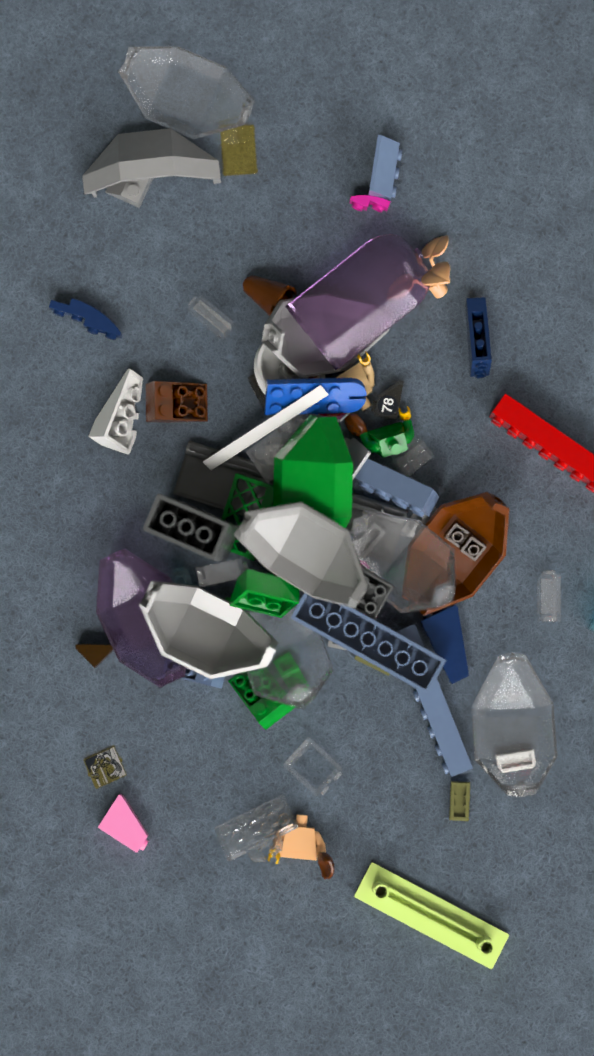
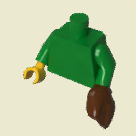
M408 406L406 413H402L399 408V415L403 422L367 431L364 421L355 413H351L344 418L348 430L353 435L359 437L363 445L370 452L377 453L381 457L398 455L401 452L407 451V444L411 443L414 438L412 421L409 420L411 412Z

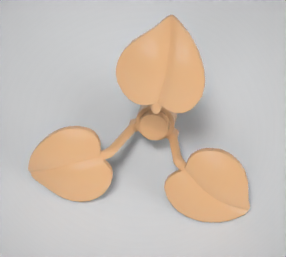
M447 235L430 241L422 249V257L425 259L429 258L432 268L422 277L421 282L416 278L413 279V275L410 273L401 275L391 284L387 292V300L406 295L412 289L413 283L422 286L426 291L430 290L435 298H441L447 293L448 288L445 284L450 283V264L448 262L434 264L433 261L434 257L442 255L446 250L449 242Z

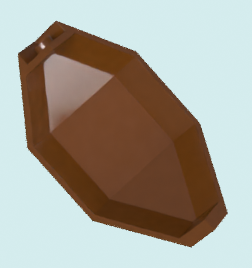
M484 492L442 504L408 547L402 599L414 605L425 616L473 597L506 556L509 508L499 497L489 492ZM454 521L460 523L487 545V548L476 561L466 556L457 546L444 538V534Z

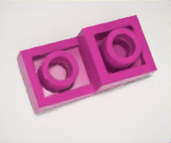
M356 195L351 196L349 203L357 211H367L369 205H373L372 208L378 212H383L384 210L387 212L391 201L376 196Z

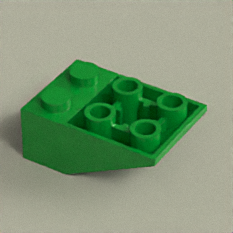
M266 667L238 673L228 681L265 730L296 707Z

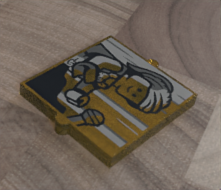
M114 746L83 760L89 772L88 776L91 777L96 789L127 775L121 763L123 760L119 758Z

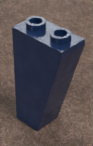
M486 297L466 298L470 377L484 378L489 376L492 361Z
M457 605L441 609L442 612L435 615L434 613L423 616L424 620L421 621L436 655L446 660L442 668L450 684L469 676Z

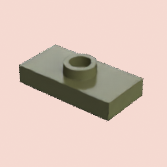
M450 781L449 820L469 821L470 782Z

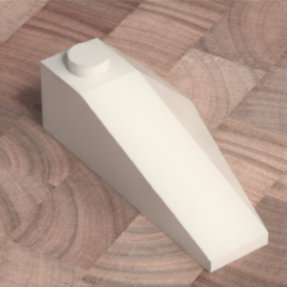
M127 369L95 419L89 437L100 445L125 454H130L136 439L137 431L132 430L133 420H138L139 413H136L135 403L141 400L143 378L133 370Z

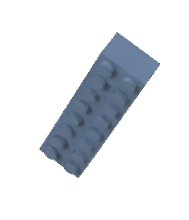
M306 593L303 594L291 616V619L425 694L429 693L446 662L444 658L352 607L316 599Z

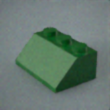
M246 569L237 579L229 606L282 618L299 603V589L274 574H265L254 569Z

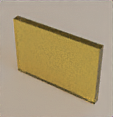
M254 125L220 127L224 176L257 174Z

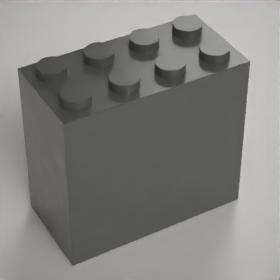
M158 493L143 530L214 561L226 562L236 540L234 534L239 525L173 497Z

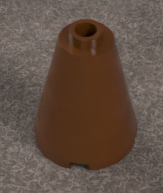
M255 275L247 277L243 282V291L269 316L280 300L291 299L293 295H297L296 288L291 285Z

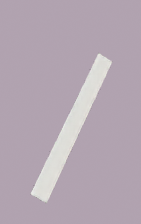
M320 385L203 461V463L210 470L215 469L329 394Z

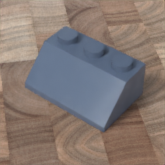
M378 135L369 196H376L391 201V197L395 198L397 186H393L394 179H398L400 168H397L396 164L397 160L401 161L403 149H399V142L383 135Z

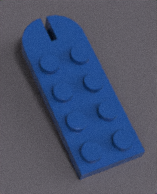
M356 378L267 380L264 411L265 415H276L321 385L329 395L300 414L352 413L362 408L365 404L366 389L362 381Z

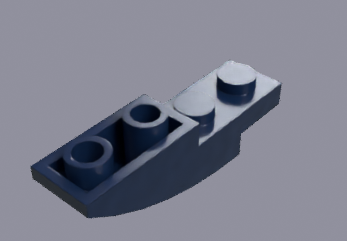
M73 298L70 305L51 300L49 308L53 311L54 315L64 317V314L77 322L85 320L83 326L91 334L98 335V332L106 334L105 337L111 340L122 338V333L116 325L92 306Z

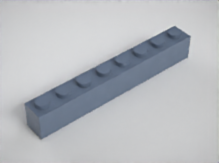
M415 624L396 631L424 647ZM437 678L428 694L415 688V691H412L416 702H421L423 708L420 709L423 720L427 719L430 726L427 727L431 738L435 737L437 745H434L437 755H442L444 763H442L445 774L449 773L453 777L473 769Z

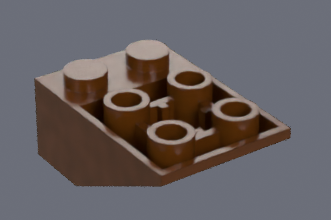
M163 381L147 383L146 422H208L207 384Z

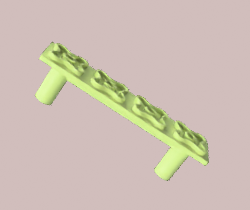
M373 862L370 864L354 895L355 898L490 969L494 967L509 937L508 933Z

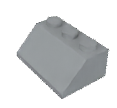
M153 178L123 181L107 187L105 193L140 208Z

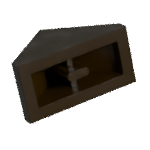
M75 644V648L94 668H97L116 649V645Z

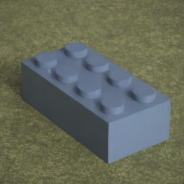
M368 458L354 477L359 482L358 485L366 492L372 494L374 491L380 498L388 502L392 499L396 503L395 505L405 510L409 507L413 511L412 513L422 518L424 515L430 517L440 497L434 489Z

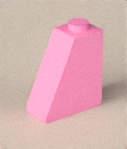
M120 793L98 828L136 853L139 849L143 851L149 842L146 839L148 833L124 795Z

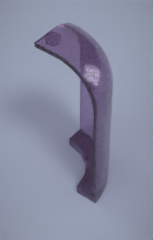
M394 234L380 235L359 247L285 307L336 371L422 302L429 291L430 285H423L421 279L429 269L422 260L424 256L418 248L414 250L404 238Z

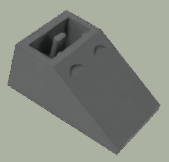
M360 564L367 583V589L354 609L375 620L394 586Z

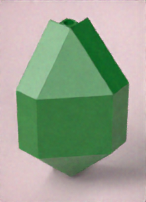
M309 415L274 456L273 507L302 502L346 529L352 517L353 461L336 416L316 417Z

